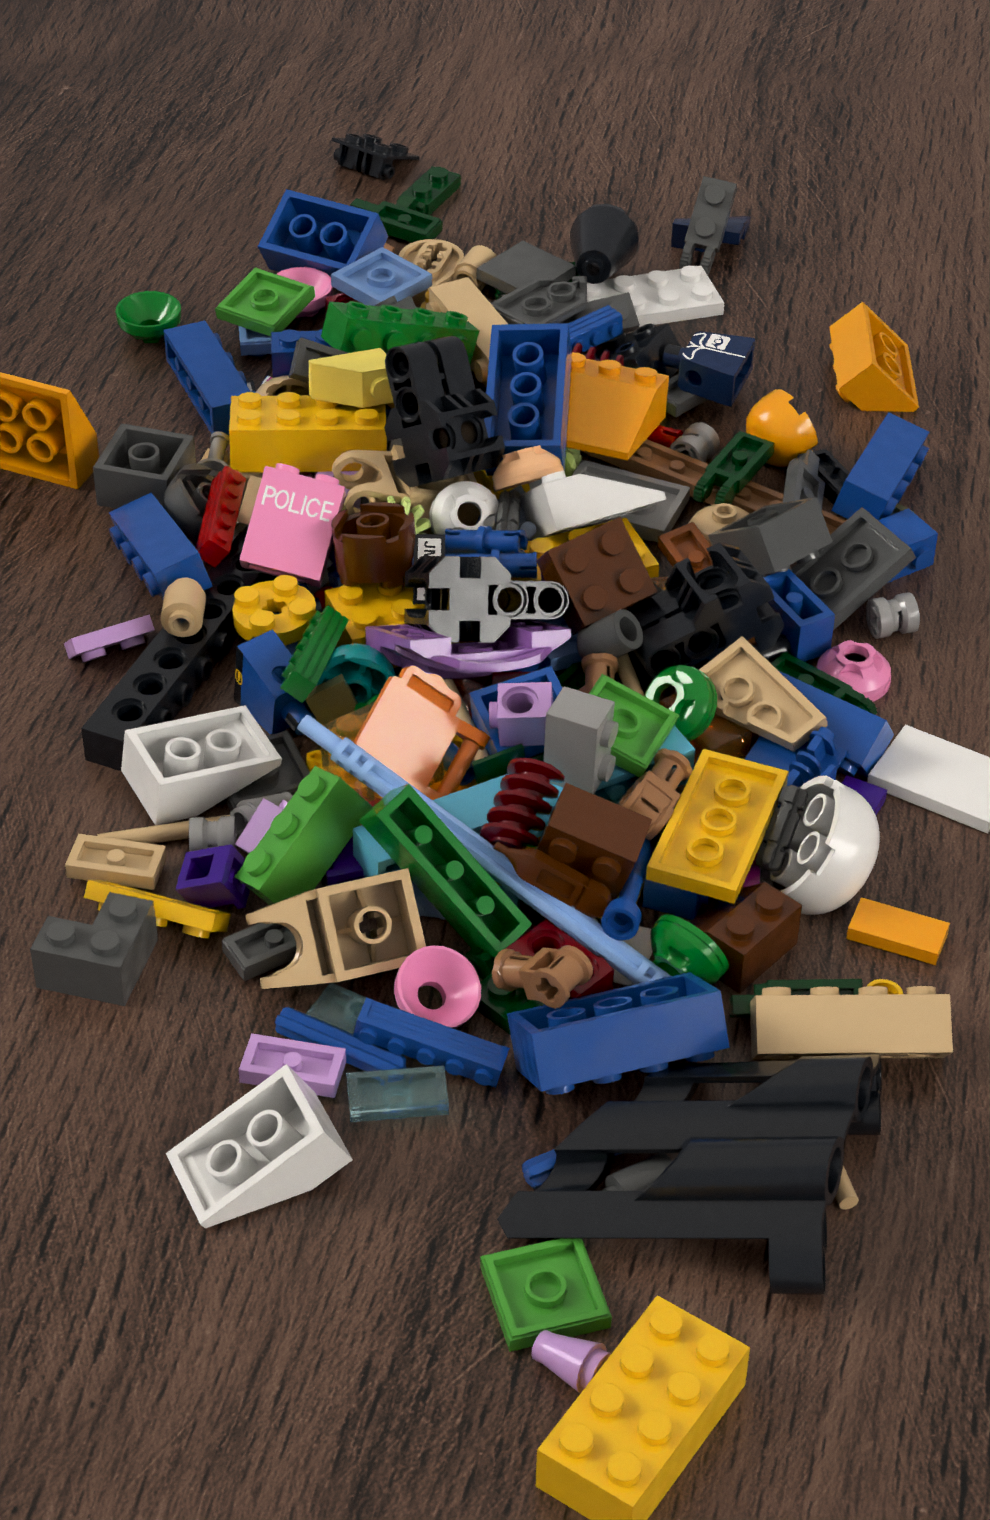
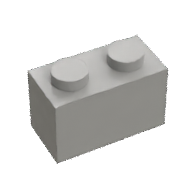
M564 686L546 713L543 762L551 764L560 770L564 775L565 781L562 783L550 782L551 784L564 787L565 783L595 794L602 781H609L616 763V757L611 755V747L615 742L619 727L618 722L613 721L614 701Z

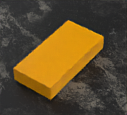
M861 897L848 926L846 939L936 965L947 938L950 923Z

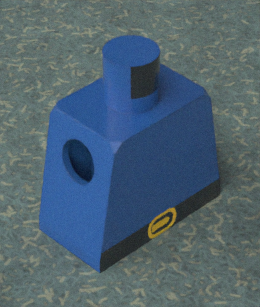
M273 629L237 646L234 700L240 706L246 705L257 723L269 734H277L291 728L297 735H303L297 729L301 720L306 715H310L315 720L316 718L308 709L306 700L301 703L280 688L285 679L281 675L289 664L288 661L292 655Z

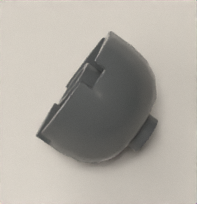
M193 463L185 465L170 482L165 490L163 508L190 541L197 543L214 477L208 475L213 469L205 465Z

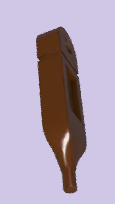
M496 842L493 848L508 858L516 874L521 879L565 904L574 906V909L593 918L603 916L605 908L612 900L609 889L593 879H588V876L553 859L543 851L535 848H508L499 842Z

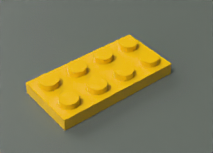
M703 749L648 862L646 880L735 904L769 827L775 807L779 804L778 799L783 787L787 786L789 771Z

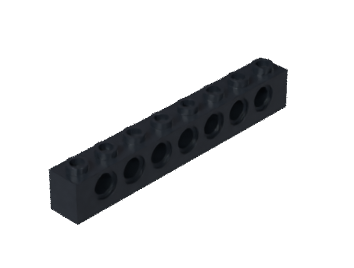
M240 531L232 541L230 553L216 567L212 566L207 572L212 587L204 590L206 603L201 629L192 636L177 637L162 628L83 725L81 731L86 761L121 771L125 730L174 720L180 710L190 704L193 694L200 684L210 678L214 666L221 657L229 653L232 643L239 635L233 622L232 608L235 602V591L240 587L272 581L277 577L241 567L239 559L247 533Z

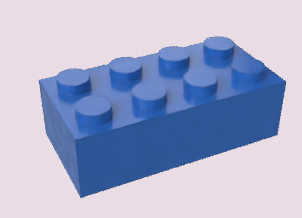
M568 323L492 325L486 394L494 400L497 415L484 418L488 438L498 435L503 436L505 445L503 455L541 445L542 449L554 454L561 460L564 471L572 348ZM497 467L486 469L487 476H493Z
M691 972L569 999L560 1008L542 1005L507 1013L516 1069L541 1092L545 1091L549 1095L570 1092L575 1089L574 1084L589 1080L597 1084L611 1083L621 1079V1073L636 1069L644 1073L658 1072L668 1068V1062L686 1058V1061L690 1062L705 1061L715 1056L714 1051L730 1048L721 991Z

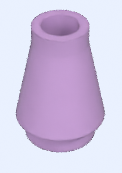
M543 1330L537 1336L532 1347L533 1360L546 1366L580 1394L611 1355V1353L607 1352L606 1346L603 1343L558 1335L548 1330Z

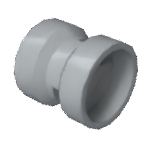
M696 422L690 425L683 435L678 437L669 448L706 463V460L712 458L719 450L720 440L712 427L702 422Z
M910 592L897 594L891 600H887L884 597L869 599L866 605L867 624L870 633L875 639L889 637L895 631L907 634L916 632L919 629V608L915 597Z
M221 816L217 821H207L204 817L189 818L190 851L232 844L237 850L235 845L237 842L235 816Z

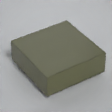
M343 674L315 686L305 699L316 720L329 730L357 717L354 713V707L358 704V701Z

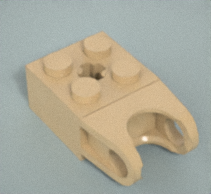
M393 445L391 451L350 450L337 457L332 465L334 478L339 480V485L350 489L344 503L345 508L348 509V515L360 512V509L355 508L353 505L361 497H366L372 503L387 502V497L393 496L395 503L400 505L401 500L407 496L411 500L410 509L414 506L422 505L424 513L421 518L429 519L431 504L441 490L452 483L461 481L477 483L474 474L469 473L409 487L395 475L392 462L393 460L405 458L403 446ZM356 462L362 465L360 471L354 475L341 473L343 467L349 463ZM464 503L458 509V519L464 525L474 526L479 518L480 510L472 503ZM431 528L423 531L427 534H433Z
M409 868L309 890L245 915L248 925L274 923L286 927L291 931L296 941V953L291 963L270 976L260 978L262 989L342 982L400 968L410 954L426 947ZM365 913H367L368 919L375 918L377 922V928L370 930V939L366 938V932L361 933L359 923L363 921Z

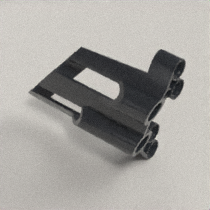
M830 1054V1056H803L795 1061L683 1063L668 1065V1068L653 1072L645 1077L643 1087L634 1101H608L583 1121L554 1149L556 1162L546 1181L535 1191H518L497 1220L508 1239H769V1281L771 1294H825V1252L827 1251L826 1206L833 1202L840 1184L846 1136L881 1135L880 1098L882 1095L880 1054ZM699 1083H762L738 1100L690 1101ZM615 1153H679L663 1173L643 1191H594L608 1173Z

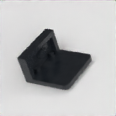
M650 323L641 326L632 333L626 334L623 331V334L606 341V345L596 351V359H600L604 351H609L610 360H615L619 354L623 355V366L634 369L639 367L653 368L659 374L668 375L670 379L679 369L663 366V354L667 344L680 347L681 345L678 343L669 323L655 327Z

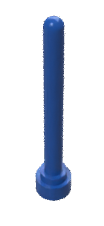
M657 835L650 841L645 838L636 864L625 882L619 898L610 901L604 910L601 919L602 929L609 937L615 940L624 941L631 939L638 932L642 914L636 903Z

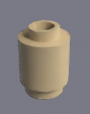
M482 245L472 247L455 267L453 281L469 277L475 286L482 291L487 284L476 279L477 268L496 257V254L488 247Z
M179 578L165 590L161 624L168 633L174 636L189 637L196 634L202 627L206 594L197 581L191 578Z

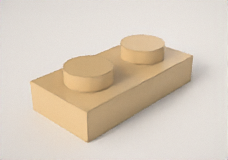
M78 833L65 863L67 878L87 881L105 880L128 887L155 890L167 860L166 846Z

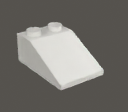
M564 470L543 476L540 480L529 483L531 490L520 497L526 521H531L536 526V532L531 537L532 540L568 532L637 512L666 500L664 491L584 474L566 477Z
M246 705L125 730L121 771L153 823L161 825L200 815L279 767L282 758Z
M287 1064L166 1153L199 1223L205 1229L311 1191L353 1160L316 1093Z

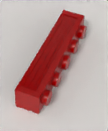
M225 466L217 474V477L215 476L212 480L196 545L201 559L213 567H216L230 553L246 478L239 471L233 470L229 466Z

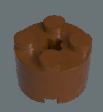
M389 502L361 504L360 512L348 515V509L339 512L333 518L331 526L336 568L340 575L341 583L346 586H356L362 583H380L385 588H395L403 585L405 582V572L412 566V558L414 557L416 534L414 514L410 512L407 515L405 514L404 506Z

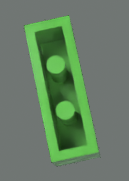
M314 766L309 775L300 782L298 790L282 812L273 819L271 827L256 848L247 855L243 866L237 872L235 878L268 905L315 889L353 836V828L361 825L359 820L373 806L343 779Z

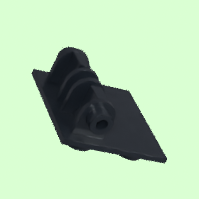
M346 133L345 138H332L333 142L340 144L333 155L338 165L354 169L358 172L362 171L366 175L369 174L381 180L391 179L394 176L395 167L392 166L393 159L419 160L420 156L408 153L409 147L398 143L382 144L381 137L371 134H363L362 137Z

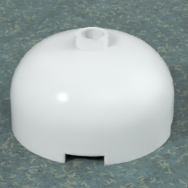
M828 776L815 777L799 787L808 793V799L804 810L798 811L801 818L789 850H783L786 857L781 870L771 872L760 867V883L766 882L774 887L771 881L773 880L786 887V889L780 891L802 904L801 914L819 915L831 912L852 899L868 879L879 850V825L870 804L858 792Z

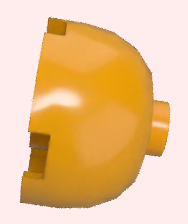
M775 389L762 397L752 407L746 418V433L774 442V453L766 463L775 467H788L790 461L797 458L798 454L806 453L808 449L812 450L814 446L818 445L816 431L806 412L799 415L789 403L794 397L782 389Z

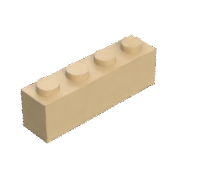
M469 277L429 287V302L426 304L427 310L444 313L447 311L462 313L468 317L467 321L479 330L470 368L473 370L476 379L487 387L492 325H505L508 323Z
M868 986L858 988V995H840L838 987L810 988V995H791V988L789 987L763 988L762 995H755L750 1001L752 1060L799 1059L803 1056H830V1054H880L881 1059L945 1058L953 1053L950 994H936V987L933 986L906 988L907 994H888L887 987Z

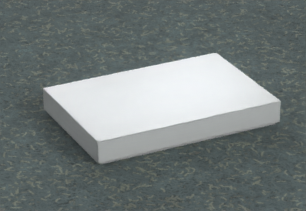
M905 725L869 773L868 783L887 789V793L988 833L990 830V757Z

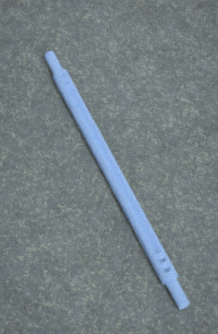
M306 715L299 723L297 729L328 751L333 762L381 797H384L392 789L409 784L349 738L345 737L342 740L310 715ZM413 787L492 879L592 953L603 957L611 967L631 982L639 984L670 977L666 971L655 965L626 942L609 937L603 931L601 924L592 917L574 909V906L565 904L521 879L516 874L508 858L501 852L493 849L494 845Z

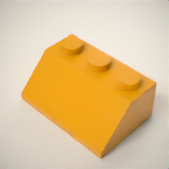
M861 302L829 327L831 336L830 348L834 357L832 366L837 378L835 387L845 402L849 403L851 401L861 411L914 412L919 408L908 345L864 302Z

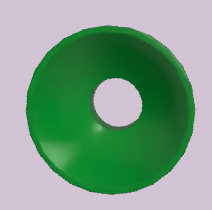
M143 291L128 295L117 304L115 311L119 327L125 333L135 339L144 341V343L159 342L164 337L165 329L177 327L181 321L180 302L174 296L159 291Z
M686 665L671 666L655 676L644 696L659 704L661 693L666 688L674 686L677 691V697L674 704L667 709L680 715L675 727L688 741H692L704 733L715 716L717 708L716 688L711 678L701 670Z
M668 914L661 915L655 922L654 927L650 931L651 949L655 958L653 963L666 971L670 976L691 972L707 983L714 984L729 969V963L723 951L698 927L680 917Z

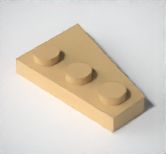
M743 636L699 669L710 677L715 685L717 692L715 714L793 752L810 740L809 735L812 731H818L820 727L828 726L826 717Z

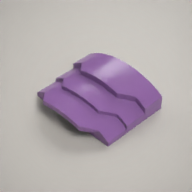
M511 619L510 627L494 643L466 642L451 644V637L406 624L365 627L366 645L383 653L392 665L401 668L417 666L425 673L437 674L442 678L450 679L483 677L491 675L492 672L517 670L541 663L551 651L571 638V629L534 619Z

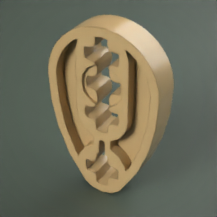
M426 239L406 245L398 256L424 270L428 269L427 271L432 274V286L453 281L454 269L464 258V253L457 245L448 241ZM429 288L412 297L416 307H420L424 302L425 293L429 291Z

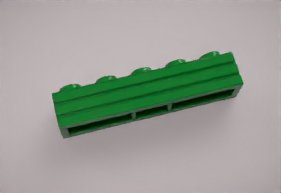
M329 605L322 612L318 610L309 621V626L302 634V639L295 648L296 651L289 659V664L281 675L285 678L280 686L282 690L301 703L304 702L317 685L349 621L348 618L342 616L338 611H334Z

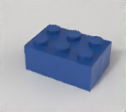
M286 189L258 248L270 270L280 272L289 268L309 267L321 270L331 277L332 273L384 247L388 234L379 213Z

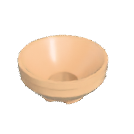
M541 445L517 450L502 455L503 459L492 477L494 491H501L540 480L543 476L563 471L564 468L561 460L554 454L542 449Z

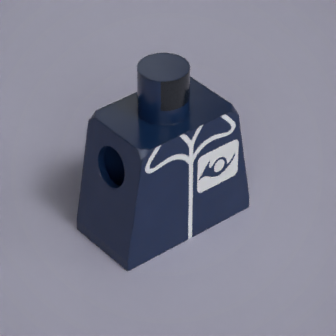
M703 331L695 332L686 348L667 344L662 363L663 366L679 369L678 386L681 390L732 407L752 371L755 338Z

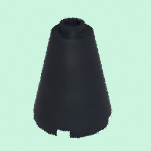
M610 204L592 205L573 222L570 231V245L577 273L579 276L587 277L588 283L598 284L604 282L626 266L636 254L639 243L638 227L634 220L632 221L620 207Z

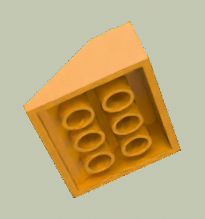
M572 353L566 447L629 460L666 416L669 376L659 374L655 369L649 367L634 369L621 366V363L615 360L596 361L586 359L583 354Z
M0 372V469L79 489L93 473V467L99 459L97 433L72 392L60 387Z

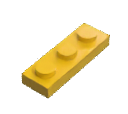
M88 880L84 898L99 902L98 910L103 906L109 892L154 901L156 926L167 927L168 921L183 924L182 933L209 939L210 932H227L230 913L105 880Z

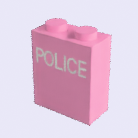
M277 463L275 468L265 466L239 559L241 567L277 577L280 575H290L295 577L300 583L321 588L333 543L331 522L342 510L346 495L345 487L339 485L338 479L328 475L316 474L315 479L299 475L300 470L287 464Z

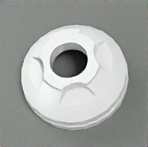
M470 481L452 483L441 490L431 504L429 511L431 531L433 535H443L447 528L453 530H477L480 526H490L493 530H496L499 502L495 495L481 484ZM472 503L480 510V520L476 525L467 526L460 522L457 515L460 505Z

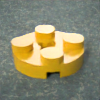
M280 575L272 581H264L252 586L238 588L234 594L235 602L232 608L234 627L237 633L245 640L249 641L252 639V636L257 637L273 629L283 644L288 645L302 639V634L309 626V621L316 612V601L308 589L298 585L295 577Z

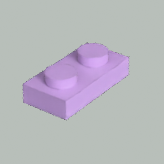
M149 614L71 638L64 643L69 659L81 656L82 661L87 662L107 655L106 647L120 643L121 649L126 650L146 643L144 636L155 629Z
M251 1033L239 1067V1082L259 1085L287 1064L316 1095L335 1098L346 1064V1048Z

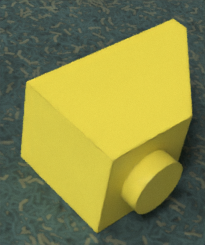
M381 348L308 360L309 396L312 399L360 408L393 403L385 368L386 353Z

